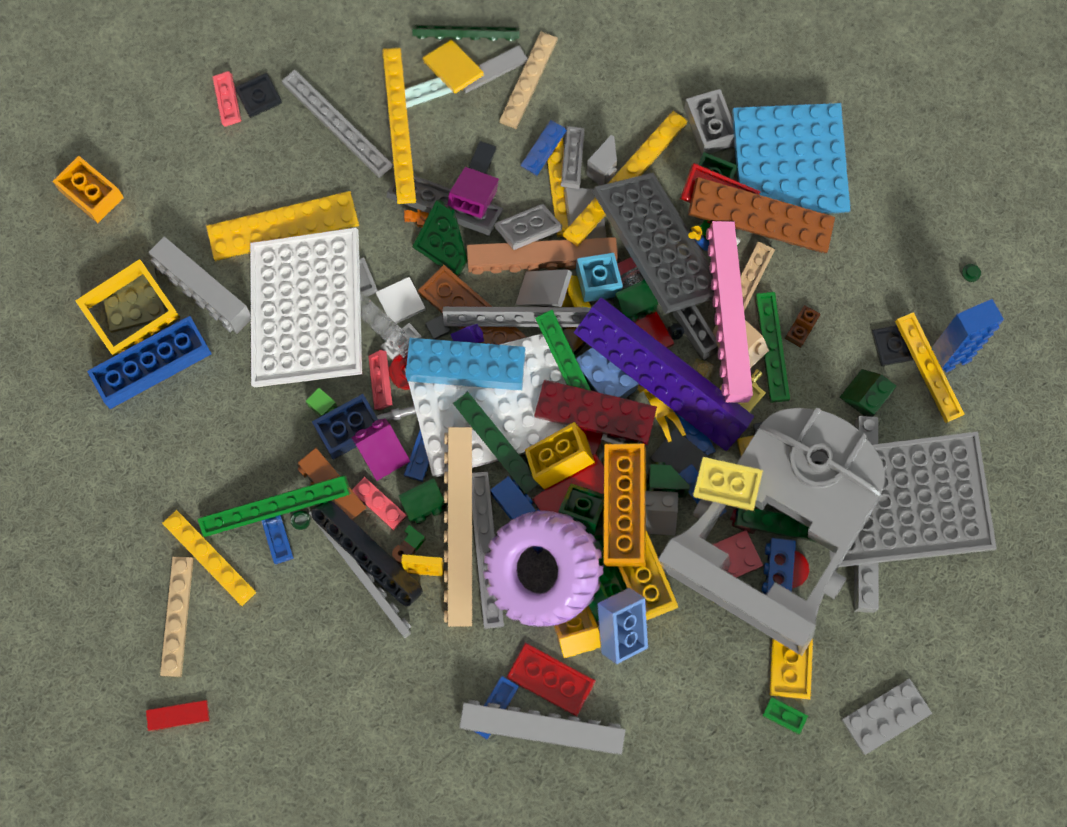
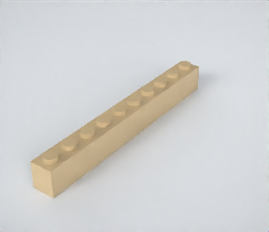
M448 427V433H444V444H448V452H444V464H448V472H444V483H448V491H444V503H448V511H444V523H448V531H444V543H448V550L444 551V562H448V570H444V582H448V590H444V602H448V610H444V623L448 622V627H472V427Z

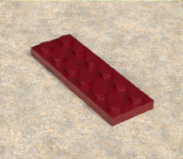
M544 380L534 417L567 426L575 422L580 429L648 445L657 406Z

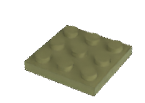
M148 267L147 270L159 286L155 267ZM144 274L103 300L111 333L151 323L165 314L162 300ZM109 278L99 280V283L102 284Z

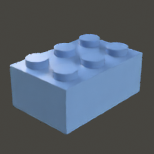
M594 348L589 349L576 358L592 391L625 399L638 389L639 383Z
M628 588L598 603L601 652L604 656L618 664L648 648L645 597Z

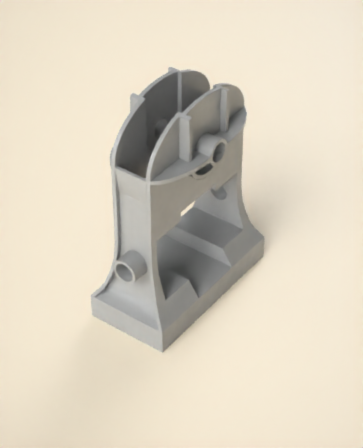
M792 408L772 414L761 424L737 465L763 470L755 503L757 508L763 511L766 504H770L809 527L808 537L836 553L807 601L777 583L773 585L765 596L727 573L731 565L729 554L705 541L726 504L701 499L693 513V516L699 520L686 532L672 538L658 559L666 574L801 656L814 637L816 616L824 594L835 599L847 579L836 571L877 505L885 483L883 463L876 449L867 439V435L847 421L822 411L820 408L815 410Z

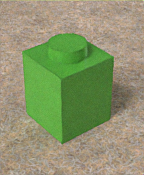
M320 388L306 400L308 407L320 417L337 408L336 402Z

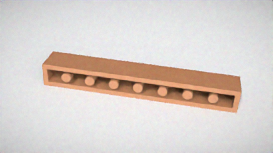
M616 237L584 239L578 247L569 240L535 241L515 250L508 243L467 245L468 271L473 274H482L483 271L501 273L502 270L519 272L521 269L538 271L540 268L557 270L560 267L572 270L576 268L578 258L608 253L615 254L616 262L618 259Z

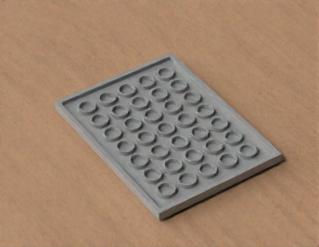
M978 432L873 445L883 463L885 472L884 487L877 505L839 567L996 550ZM829 550L830 559L832 560L836 553Z

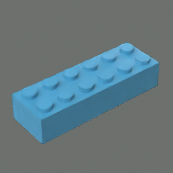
M410 338L406 378L408 382L522 391L526 351L525 347Z

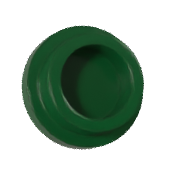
M968 264L963 268L962 276L968 282H976L981 276V270L977 265Z
M296 511L291 517V524L297 530H304L310 525V516L305 511Z

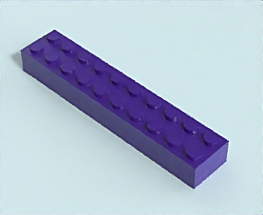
M602 297L594 304L574 331V334L725 451L748 428L754 418V415L738 403L725 402V395H722L718 387Z

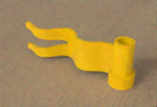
M638 384L639 393L644 392L650 405L657 406L655 418L662 427L667 441L671 442L672 440L665 416L673 421L681 435L685 436L686 433L675 412Z

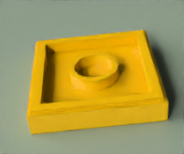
M402 554L403 569L408 574L442 576L444 574L442 558Z

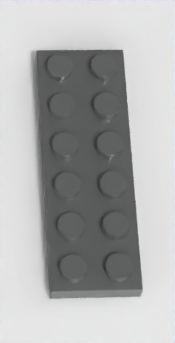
M414 176L416 203H406L405 205L430 213L436 200L440 199L445 204H448L450 188ZM394 181L387 191L386 198L397 201ZM490 204L482 219L456 209L454 210L459 225L490 235L495 223H497L502 214L503 208Z

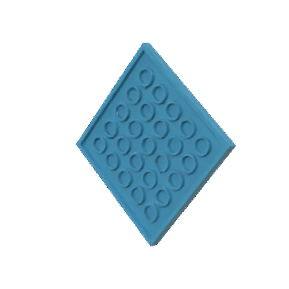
M841 103L741 107L732 109L738 182L760 191L759 195L823 214L850 212Z

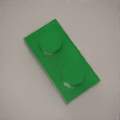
M772 697L762 715L764 718L800 735L808 718V715Z

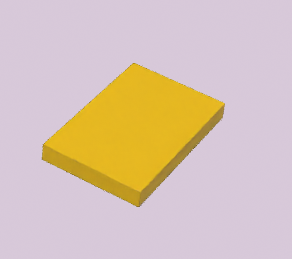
M452 40L423 57V62L454 94L484 75L483 71Z
M772 638L769 696L810 700L813 639L801 656Z

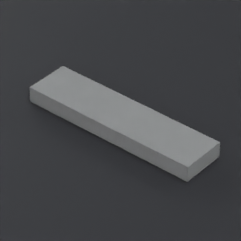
M517 46L479 65L478 67L483 71L484 75L463 88L464 92L467 93L527 63L526 55L520 46Z
M567 126L561 187L579 189L585 128Z

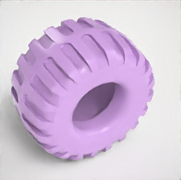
M551 511L529 512L502 526L497 531L498 536L492 538L488 545L491 551L486 553L484 557V563H488L487 570L483 571L484 580H489L490 587L487 588L490 596L494 595L497 599L495 605L500 610L508 611L506 616L510 619L520 620L521 624L529 626L559 625L577 616L593 601V595L599 590L601 585L598 578L603 574V566H599L598 558H601L602 555L600 549H595L593 543L596 542L594 536L586 533V527L581 522L574 521L568 515ZM532 546H540L550 551L556 559L558 566V578L554 586L543 594L527 590L521 584L517 575V562L520 555Z

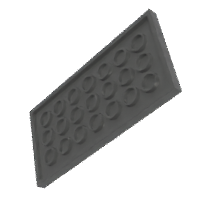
M654 173L594 187L592 191L665 314L713 299L715 294L714 290L711 289L713 274L709 270L710 264L696 241L688 237L690 233Z

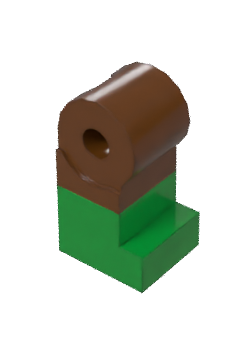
M410 525L405 530L408 536L401 545L396 546L392 551L394 560L399 564H402V554L414 555L426 540L425 536Z

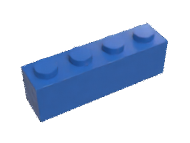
M508 476L490 489L491 495L507 516L513 520L523 514L540 511L533 508L531 498L527 494L523 495L520 491V486ZM532 546L537 554L545 549L540 546Z

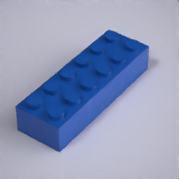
M993 299L958 313L933 345L932 350L945 373L955 369V365L959 363L965 365L971 362L972 357L978 354L977 351L983 348L982 345L987 343L988 338L994 335L993 332L1000 328L999 325L1004 318Z
M188 316L87 372L103 402L109 409H112L212 353L191 316Z

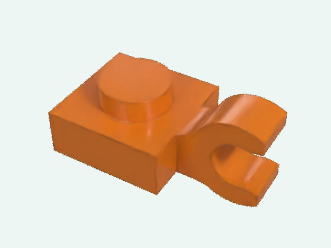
M419 209L417 212L405 210L404 222H417V227H423L429 213Z

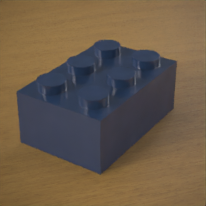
M361 394L317 418L312 423L334 460L356 448L351 437L355 436L359 430L372 426L378 418L364 394Z

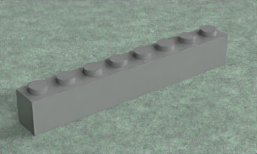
M468 700V703H463L459 729L621 755L623 751L625 729H620L621 725L609 723L608 726H602L600 721L595 720L583 723L580 722L581 718L569 716L568 720L560 719L561 715L549 713L547 717L541 716L540 711L528 710V713L520 712V708L508 707V710L500 709L498 704L488 703V707L480 706V702Z

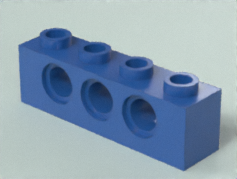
M772 538L769 543H766L765 555H768V563H764L763 574H766V582L762 584V594H765V596L775 584L773 582V575L781 576L782 584L780 586L792 592L796 541ZM776 555L784 559L783 565L775 563L774 557Z

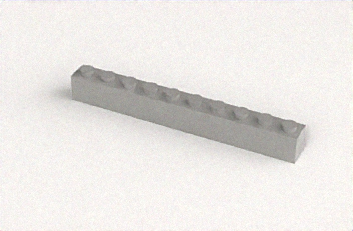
M858 416L854 422V427L865 433L872 445L878 444V417ZM879 563L854 565V612L874 613L879 609Z

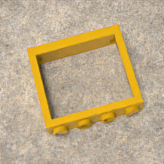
M140 259L75 300L113 357L159 333L165 327L174 325L173 323L180 318ZM144 274L169 311L116 346H113L89 309Z

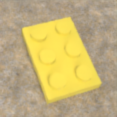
M703 457L693 496L754 511L763 470Z

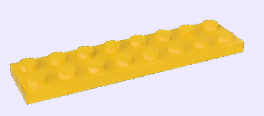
M348 191L207 225L206 227L213 258L217 261L250 253V243L349 229L359 226L351 192Z

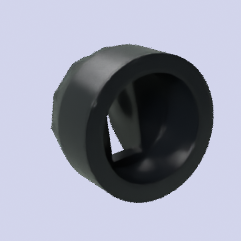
M673 323L668 327L667 331L673 340L680 339L683 336L684 329L681 325Z

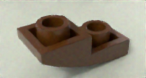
M804 305L785 339L801 348L821 314Z

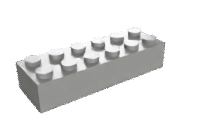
M163 237L148 252L152 258L150 261L156 266L155 269L162 275L166 274L169 277L168 280L174 286L179 285L187 297L190 298L192 296L196 300L195 303L201 309L206 308L209 311L208 314L217 321L219 319L223 323L222 326L228 332L233 330L238 334L251 320V314L243 302L166 237Z

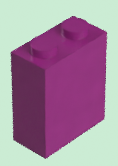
M464 167L449 192L447 205L482 219L497 192L499 178Z
M385 418L375 421L372 426L359 430L355 436L351 437L376 481L410 462L391 425Z

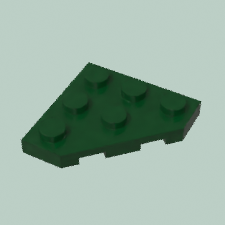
M440 199L436 200L412 248L440 267L445 265L459 277L468 260L455 210Z

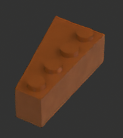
M317 448L297 464L299 467L297 470L304 478L307 476L310 479V485L340 476ZM350 488V495L331 501L353 520L367 507Z

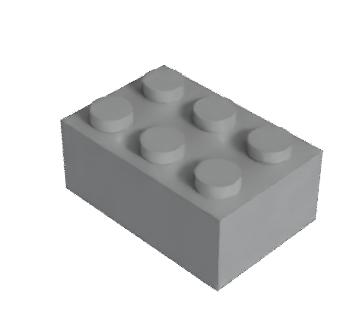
M721 89L686 99L684 110L701 154L703 152L711 154L735 146L733 119Z

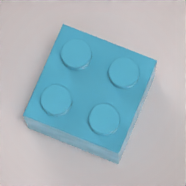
M614 253L577 259L576 273L584 302L599 300L601 297L603 299L615 297V293L622 290L623 285Z

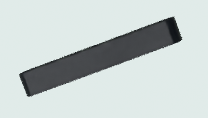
M333 501L320 503L312 510L311 516L313 520L402 605L410 606L422 595L423 589L421 585Z

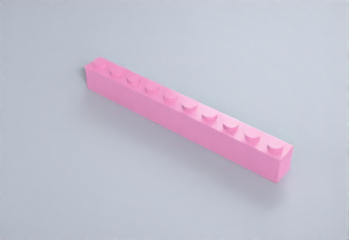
M712 221L710 228H707L706 239L709 240L710 244L708 246V256H711L709 270L713 274L711 289L714 290L715 294L713 297V307H716L714 321L715 325H718L716 340L720 344L718 359L721 360L722 365L720 366V377L723 378L721 392L722 395H725V402L748 403L753 396L735 222Z

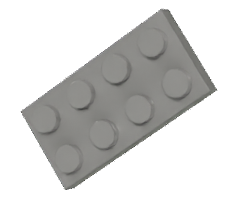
M909 678L843 718L842 722L862 754L866 755L925 719L932 712Z

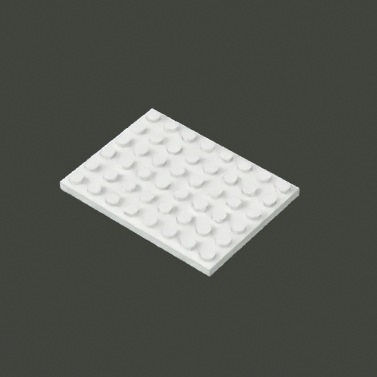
M357 228L250 243L251 386L255 388L362 374L359 230Z
M543 334L499 344L525 347L526 355L522 391L408 382L433 478L443 476L444 472H448V464H444V452H448V444H444V433H448V427H471L452 404L466 391L471 394L519 455L526 454V448L567 426L534 417L544 380L567 385ZM472 428V468L499 461Z

